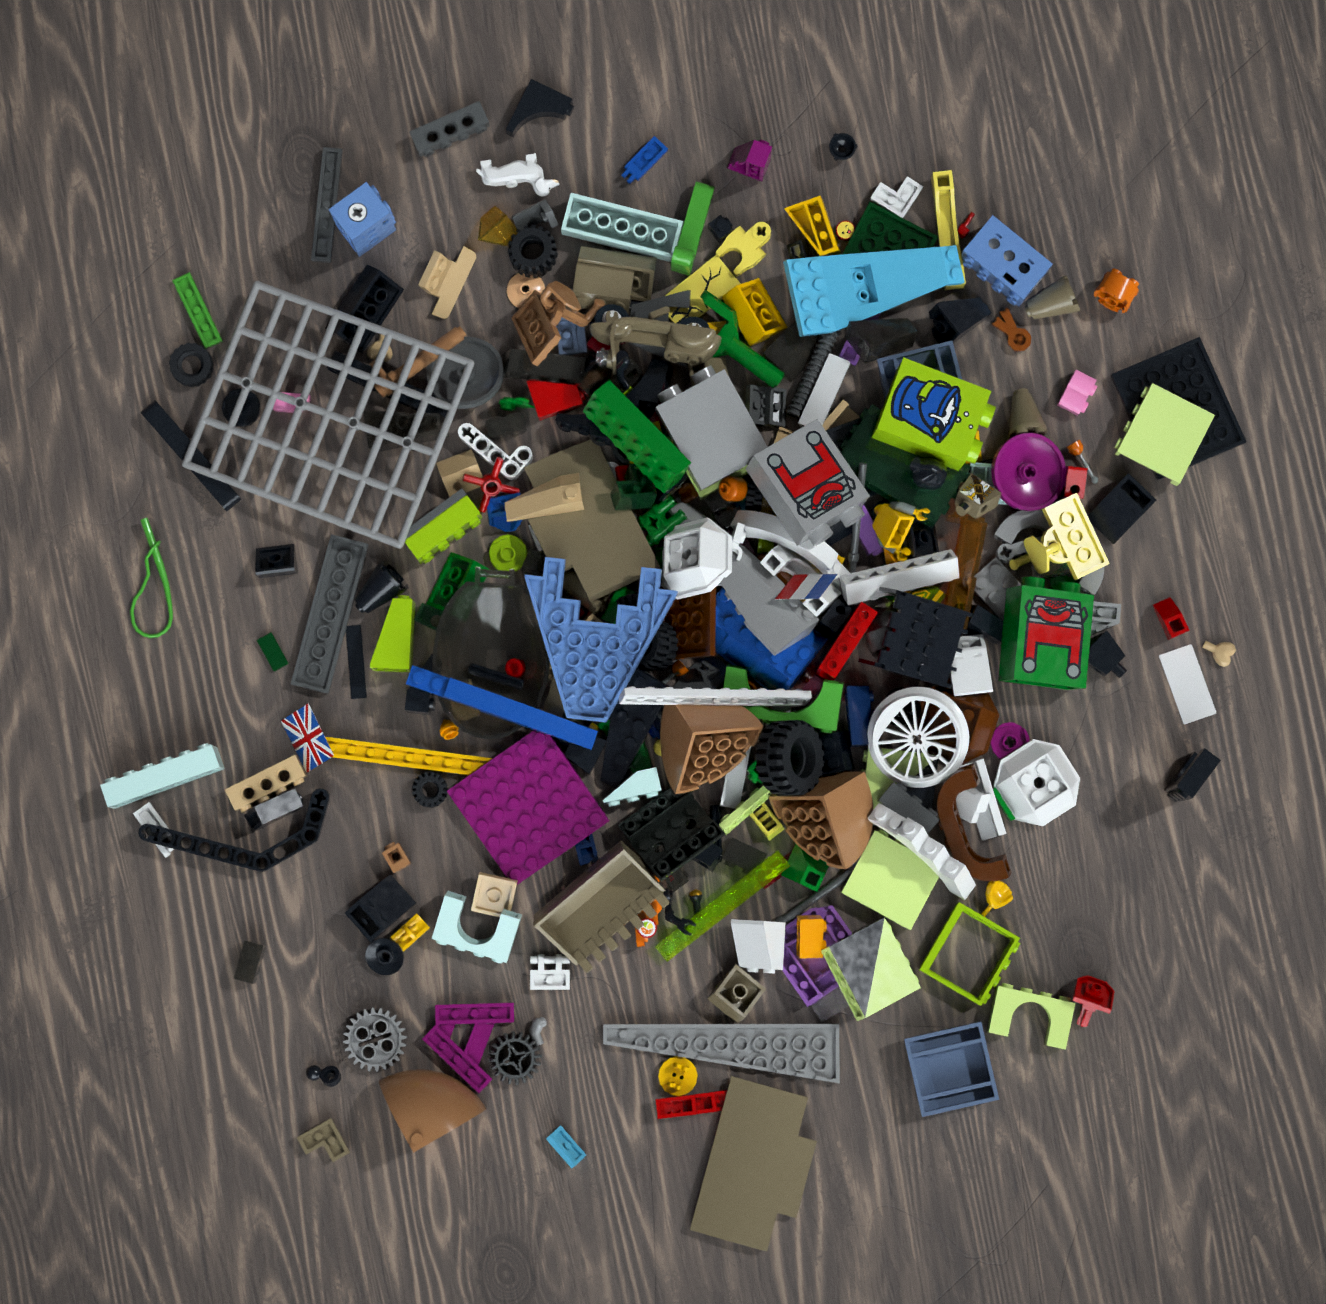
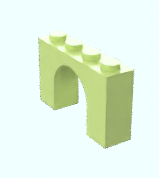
M1006 983L996 986L987 1032L1008 1037L1012 1015L1016 1008L1026 1002H1035L1041 1005L1048 1015L1049 1023L1044 1045L1066 1050L1075 1003L1071 1002V998L1059 996V999L1051 998L1052 994L1041 991L1040 995L1032 993V989L1021 987L1019 991L1013 989L1014 985Z

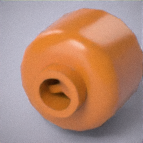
M724 477L719 485V494L725 501L739 502L745 498L748 491L747 483L742 477Z

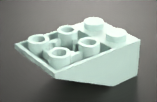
M654 767L634 773L603 800L604 805L608 804L609 807L617 806L623 800L631 803L639 801V797L645 795L647 799L657 797L658 793L662 792L657 768Z

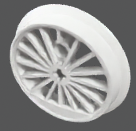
M909 687L892 693L877 706L868 725V748L874 763L889 779L907 787H930L947 780L962 765L968 751L969 730L962 711L948 696L931 688ZM915 700L926 701L919 728L917 726ZM910 701L912 703L914 728L903 710ZM929 703L940 708L939 711L922 730ZM942 711L949 716L950 720L925 732ZM899 712H901L909 729L894 718ZM892 721L906 733L886 727ZM950 723H953L956 731L955 734L927 736ZM884 731L905 737L903 739L879 741ZM920 734L922 736L921 741L914 742L915 737L913 735L918 736ZM956 737V748L942 745L931 739ZM907 742L884 755L880 744ZM909 746L894 766L887 761L886 757ZM928 747H937L939 751L938 754L934 756L930 755L928 753ZM913 748L906 773L897 770L898 764ZM916 749L920 776L908 775ZM920 749L934 773L923 776ZM942 749L954 752L950 761L941 756ZM940 759L946 765L937 771L931 760Z

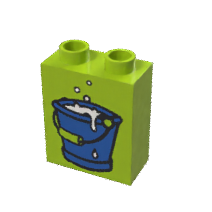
M903 357L897 367L871 438L920 457L937 459L946 467L959 471L966 461L975 464L983 445L982 441L974 439L979 425L985 428L989 427L996 406L987 403L991 394L990 390Z

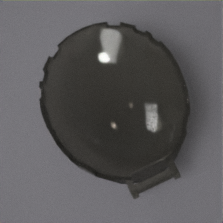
M475 567L474 582L467 581L454 593L439 620L433 647V673L453 678L537 708L546 689L550 661L529 591L524 585L514 584L515 569L504 571ZM480 577L507 578L508 584L480 582ZM513 658L521 659L525 664V673L519 679L524 680V686L522 690H518L470 674L468 672L470 663H475L506 674L505 665L507 661ZM438 696L444 712L453 724L463 732L482 739L502 738L511 735L523 727Z

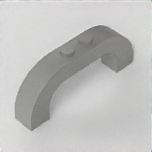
M1041 510L1019 511L1005 519L993 537L1004 544L1011 545L1017 534L1026 528H1037L1044 532L1050 526ZM1104 567L1081 577L1078 582L1081 584L1080 590L1086 594L1095 595L1103 580Z

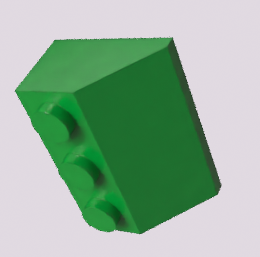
M451 552L426 605L465 621L490 569L475 560Z

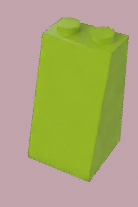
M398 595V598L392 599L370 662V668L373 671L410 673L413 665L416 604L413 599L409 598L410 596Z

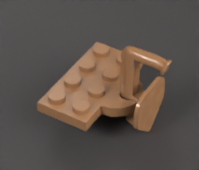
M554 281L549 283L542 293L534 290L512 317V321L531 363L538 366L554 346L559 343L561 336L556 326L560 322L561 317L580 327H585L592 321L597 311L605 303L601 299H595L594 305L584 315L578 312L581 306L576 295L564 284Z

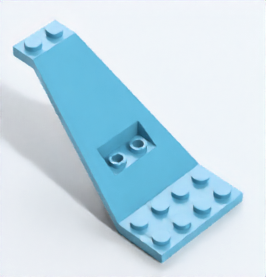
M956 245L818 256L783 261L800 337L833 333L944 286L965 283Z

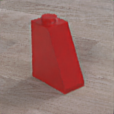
M534 380L527 381L539 421L556 416L557 413L562 414L583 407L582 401L585 400L582 389L578 390L577 385Z

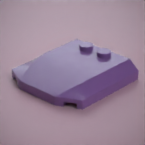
M833 905L810 908L802 914L820 915L826 921L827 930L826 933H823L826 947L852 935V932ZM796 918L785 926L782 971L803 1002L809 1007L839 987L824 956L823 958H799L797 956Z

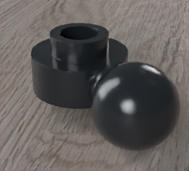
M311 1065L306 1070V1076L309 1080L316 1081L321 1078L324 1085L328 1087L336 1086L341 1081V1073L335 1066H327L321 1070L319 1066Z

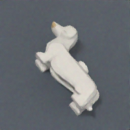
M536 153L526 155V161L517 160L498 168L492 167L491 160L480 161L481 169H476L485 185H506L507 188H513L518 185L517 183L529 182L533 186L535 193L541 197L547 196L552 188L560 185L558 180L544 179L543 169L536 164Z

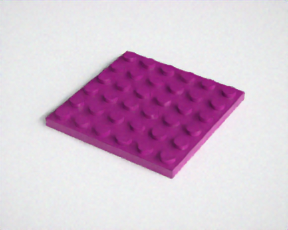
M536 730L447 790V793L507 878L518 880L517 885L610 821L553 737Z

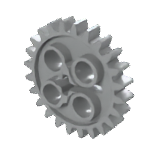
M374 1007L371 1009V1013L364 1009V1016L357 1013V1020L354 1018L350 1019L353 1025H346L350 1032L343 1034L348 1037V1040L343 1041V1043L349 1044L345 1051H351L348 1058H356L353 1063L354 1065L361 1062L360 1069L367 1065L368 1071H371L373 1066L376 1072L379 1071L380 1066L386 1070L387 1063L390 1066H394L392 1060H400L397 1056L398 1053H405L401 1050V1047L407 1046V1044L402 1042L403 1039L407 1038V1036L402 1035L406 1028L399 1027L402 1021H395L397 1015L389 1017L390 1010L383 1014V1008H380L378 1013H376ZM379 1021L386 1024L385 1032L381 1033L376 1029ZM360 1028H365L368 1032V1036L365 1039H361L358 1036ZM389 1032L392 1033L390 1037L377 1041L378 1045L373 1042L361 1047L359 1046V1043L372 1039L373 1034L378 1037ZM385 1040L392 1042L393 1048L391 1051L384 1050L383 1042ZM366 1047L373 1048V1057L368 1058L365 1056L364 1050Z

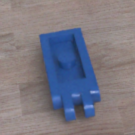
M654 136L625 165L624 169L626 171L621 176L625 179L631 174L627 180L629 184L635 179L639 181L668 152V148Z

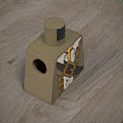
M971 473L958 491L954 503L957 506L956 512L960 516L969 514L973 518H979L998 506L1001 492Z

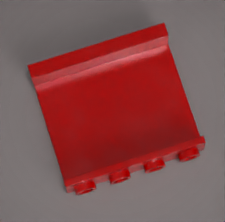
M861 602L815 674L824 680L834 681L878 612Z

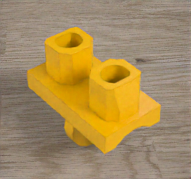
M416 913L391 938L399 944L404 952L430 927Z

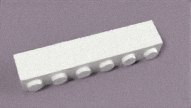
M952 549L840 576L842 596L848 605H856L863 601L876 600L879 597L888 595L893 596L892 594L879 591V587L902 592L914 591L916 588L930 587L937 583L951 582L953 579L960 578L958 558Z

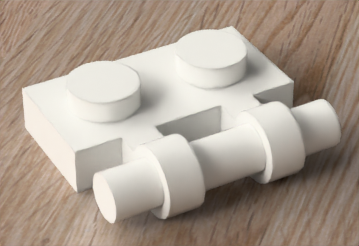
M544 954L530 956V964H538V970H530V990H570V970H562V964H570V960L566 956H562V954H556V956H544ZM544 964H556V970H544Z

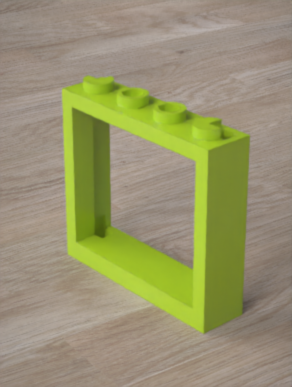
M957 902L918 970L981 1006L990 999L991 994L989 991L992 986L996 987L1001 979L999 974L1002 969L1006 970L1009 966L1011 953L1017 952L1021 944L1018 942L1020 937L964 904ZM962 912L1010 940L978 997L930 970L932 963Z

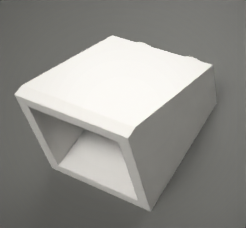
M731 919L739 967L747 968V972H758L759 969H763V973H775V970H783L786 923Z

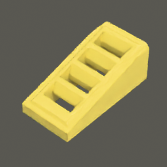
M764 802L761 805V809L755 813L752 812L749 816L770 841L781 833L784 827ZM766 811L767 814L758 820L757 817ZM769 818L772 819V820H771L770 822H768L766 825H764V826L762 825V824H763L766 820H768ZM776 824L774 828H772L770 831H767L769 828Z

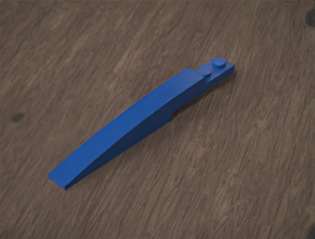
M413 665L406 685L590 750H592L598 733L596 730Z

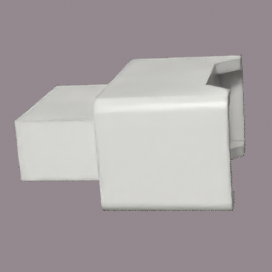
M974 788L959 793L956 798V805L960 818L969 823H977L979 814L986 812L992 794L989 792L983 794Z

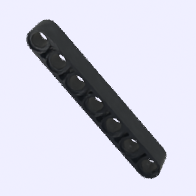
M334 351L331 359L344 363L347 355ZM353 359L351 367L367 373L371 372V366ZM329 366L326 368L337 375L340 373L339 370ZM347 374L346 379L365 387L366 380ZM405 383V387L411 388L421 393L425 392L424 390H421L413 385ZM373 386L372 391L378 393V391L376 390V388ZM392 393L390 396H387V395H386L385 397H388V398L391 399L393 393ZM401 393L398 402L417 411L421 401ZM428 403L424 414L444 422L447 410Z
M154 400L140 413L183 461L191 440L158 402ZM196 447L191 462L210 469L212 464ZM192 471L226 511H229L241 500L229 484Z

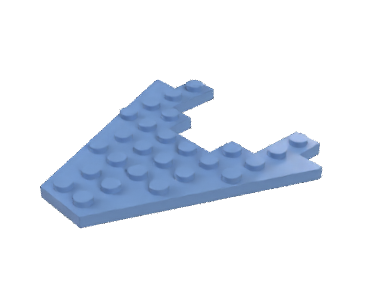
M545 557L543 576L525 575V580L566 718L607 722L619 701V695L628 685L674 602L678 591L660 589L662 569L641 567L637 606L618 604L616 624L579 620L581 600L562 598L566 559Z

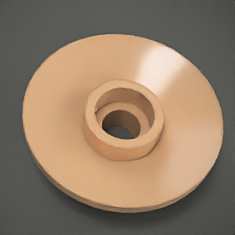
M517 273L510 279L507 285V296L515 307L520 308L534 290L542 293L545 285L539 276L534 278L533 275H530L529 278L524 273L522 275ZM528 286L529 291L523 292L522 288Z

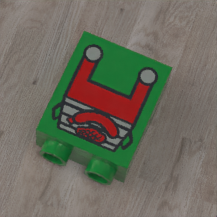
M1021 577L1020 586L1006 588L998 681L1064 690L1085 689L1094 595L1080 593L1081 584L1057 582V590L1044 588L1045 579Z

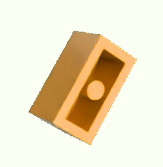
M820 915L797 916L796 954L799 958H823L821 950L826 948V940H823V933H826L827 924Z

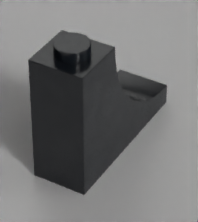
M531 79L506 128V134L514 138L517 131L524 124L540 117H556L565 120L567 115L571 116L574 110L573 99Z

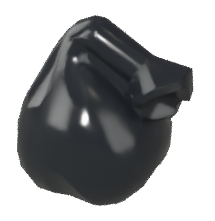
M915 457L910 462L912 479L918 487L936 490L945 483L947 468L939 460L930 457Z

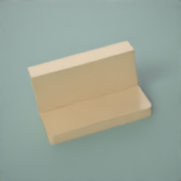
M843 399L824 421L823 428L825 430L858 419L859 415L848 407L849 404Z

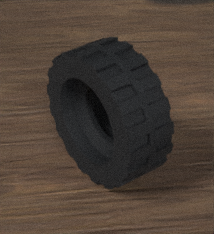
M197 343L182 344L170 356V371L173 377L184 386L198 387L202 383H206L207 379H210L211 373H213L214 363L211 355L203 346ZM188 356H196L201 362L200 370L195 374H187L182 368V362Z

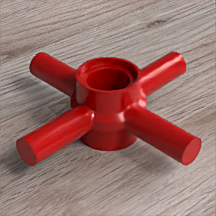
M501 457L496 458L492 472L484 475L483 478L465 473L463 475L462 481L479 485L484 492L478 509L480 512H486L490 498L498 495L500 491L508 494L520 492L519 488L501 483L498 477L504 461ZM490 482L496 483L493 487H487V484Z

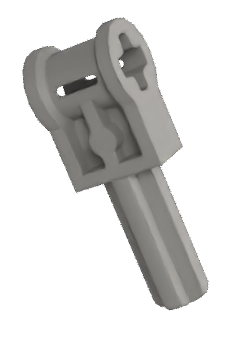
M1042 536L1036 537V539L1041 542ZM1020 541L1011 545L1007 543L1000 545L995 555L1001 563H1007L1013 557L1023 555L1027 551L1024 541ZM1003 549L1005 551H1009L1007 558L1005 557V555L1001 556L1000 554L1003 551Z

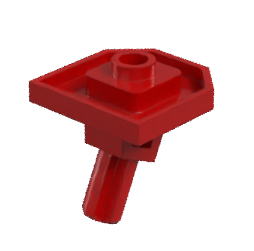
M1089 975L1077 978L1072 1001L1080 1003L1082 1006L1077 1019V1024L1081 1027L1088 1026L1092 1013L1096 1009L1108 1014L1111 1013L1115 991L1106 981Z

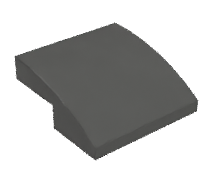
M751 384L746 386L745 407L755 425L785 427L787 389L778 387L773 389L772 387H761Z

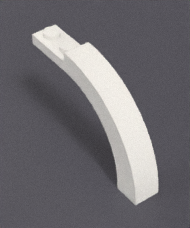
M737 511L730 525L733 529L738 522L745 524L743 531L746 533L745 538H758L777 543L807 559L822 574H838L832 584L842 594L840 576L850 574V572L837 560L839 554L826 542L813 546L811 541L807 540L797 546L777 516L757 511Z

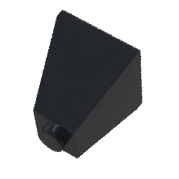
M981 298L938 302L929 311V317L933 319L934 327L931 328L932 335L939 344L953 341L954 344L982 323L992 312Z

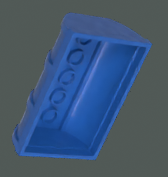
M722 586L716 594L715 653L731 665L747 667V676L762 688L767 690H791L828 638L813 629L808 636L774 656L746 627L744 617L738 615L735 610L736 605L731 599H727L725 589Z

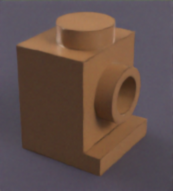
M392 842L384 847L385 851L382 854L393 873H397L412 864L400 843L395 844V842ZM395 853H399V860L393 859Z

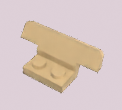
M463 246L456 263L448 260L440 252L434 251L418 285L425 292L439 298L432 312L433 316L441 319L449 317L476 260V253Z

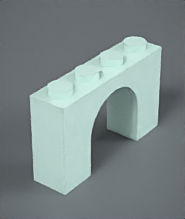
M447 891L432 939L441 945L449 944L455 946L454 948L459 951L467 950L473 952L478 957L486 956L492 958V961L496 963H507L522 914L503 909L496 932L486 939H474L463 931L460 924V916L466 896Z

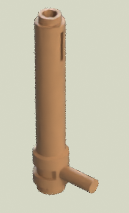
M460 326L458 328L455 327L431 345L449 351L464 340L466 333ZM425 350L418 353L407 380L434 362L439 355ZM375 360L370 363L371 367H373ZM404 364L387 374L381 367L378 376L397 383ZM377 384L374 385L382 398L393 393L391 389Z

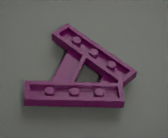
M514 1003L435 1005L436 1025L422 1040L472 1088L480 1093L493 1079L479 1066L494 1024L515 1022ZM456 1024H475L465 1051H463L451 1039Z

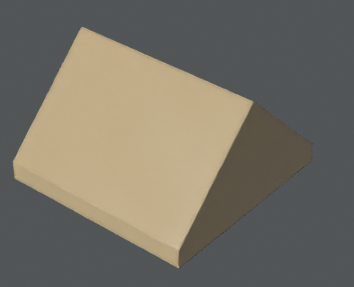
M472 449L436 463L449 497L460 489L467 493L481 487L462 481L464 473L483 478Z

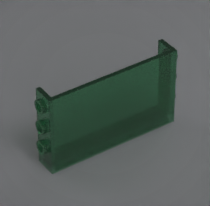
M872 404L869 409L865 408L860 415L861 423L859 425L855 423L850 431V434H852L850 440L845 439L839 448L842 450L841 454L857 478L859 463H867L865 486L890 502H904L913 505L917 510L928 508L930 513L922 512V516L928 519L921 522L932 528L941 514L946 515L951 507L948 503L951 498L956 499L959 485L961 482L965 483L970 476L968 471L971 466L965 463L959 471L946 467L947 478L939 489L929 490L918 487L912 479L910 462L915 457H923L871 438L881 413V409Z

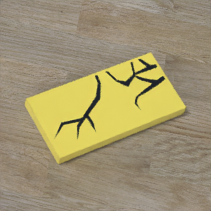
M717 254L665 295L691 290L690 308L669 307V319L672 323L679 324L688 317L700 318L711 309L700 297L704 290L723 300L722 296L736 285L741 284Z

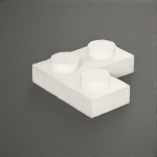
M908 176L897 192L880 182L870 200L889 212L904 218L923 189V186Z

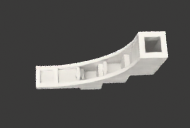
M880 803L868 816V820L888 832L921 858L939 876L951 893L965 900L974 889L976 884L966 865L952 858L944 845L928 836L922 825L908 817L907 819Z

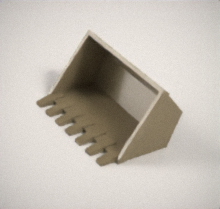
M622 841L617 843L594 864L590 861L587 864L589 868L568 886L563 884L561 886L562 891L533 915L534 927L576 966L580 965L586 973L593 969V966L587 959L589 955L593 954L598 962L606 958L599 948L602 944L605 943L611 951L618 948L619 945L612 937L616 932L624 940L631 937V933L625 927L629 921L638 930L644 926V923L638 916L642 910L650 919L657 914L651 906L655 899L663 908L670 903L663 894L666 891L664 887L655 879L639 856Z

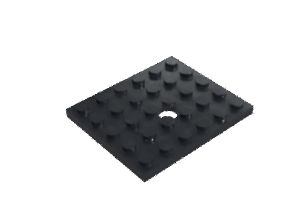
M1200 337L1110 375L1130 421L1135 416L1132 412L1136 404H1141L1143 400L1140 396L1144 388H1149L1152 383L1183 399H1191L1194 405L1215 415L1189 467L1247 442ZM1153 471L1157 481L1165 478V476Z

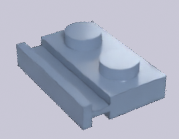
M561 317L560 322L556 326L561 336L558 343L559 356L587 353L584 327H580Z

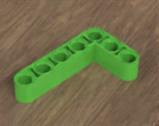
M696 181L678 246H675L672 255L671 271L690 276L715 186Z

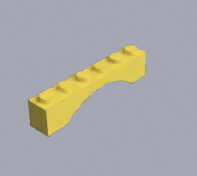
M952 170L933 172L931 183L939 247L957 246L965 281L964 265L957 231ZM966 281L961 285L944 286V290L964 288Z

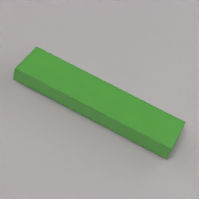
M188 272L172 280L204 348L209 349L223 342L191 273Z

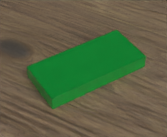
M996 787L993 788L996 801L1009 822L1014 820L1015 817Z

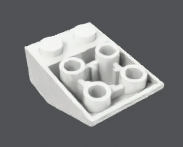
M983 634L960 637L957 648L963 650L962 653L956 652L952 667L957 668V671H950L949 674L954 696L993 692L987 648Z

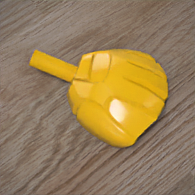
M1000 880L988 882L985 896L989 905L981 914L985 917L992 908H1001L1013 900L1012 891L1007 884Z

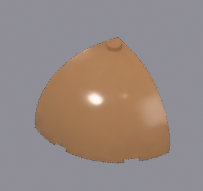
M664 705L660 727V746L664 770L673 792L680 794L697 790L699 785L706 782L711 784L733 770L747 756L745 753L750 746H754L763 729L759 719L743 706Z
M840 772L823 775L818 779L819 782L814 789L805 795L778 796L777 794H772L768 796L778 820L782 819L787 829L785 831L802 850L817 861L821 859L827 862V865L830 867L847 869L864 852L873 823L868 820V816L873 811V800L865 772Z
M424 1069L406 1070L388 1075L379 1080L380 1088L389 1109L413 1153L487 1109L475 1092L450 1075L438 1071Z

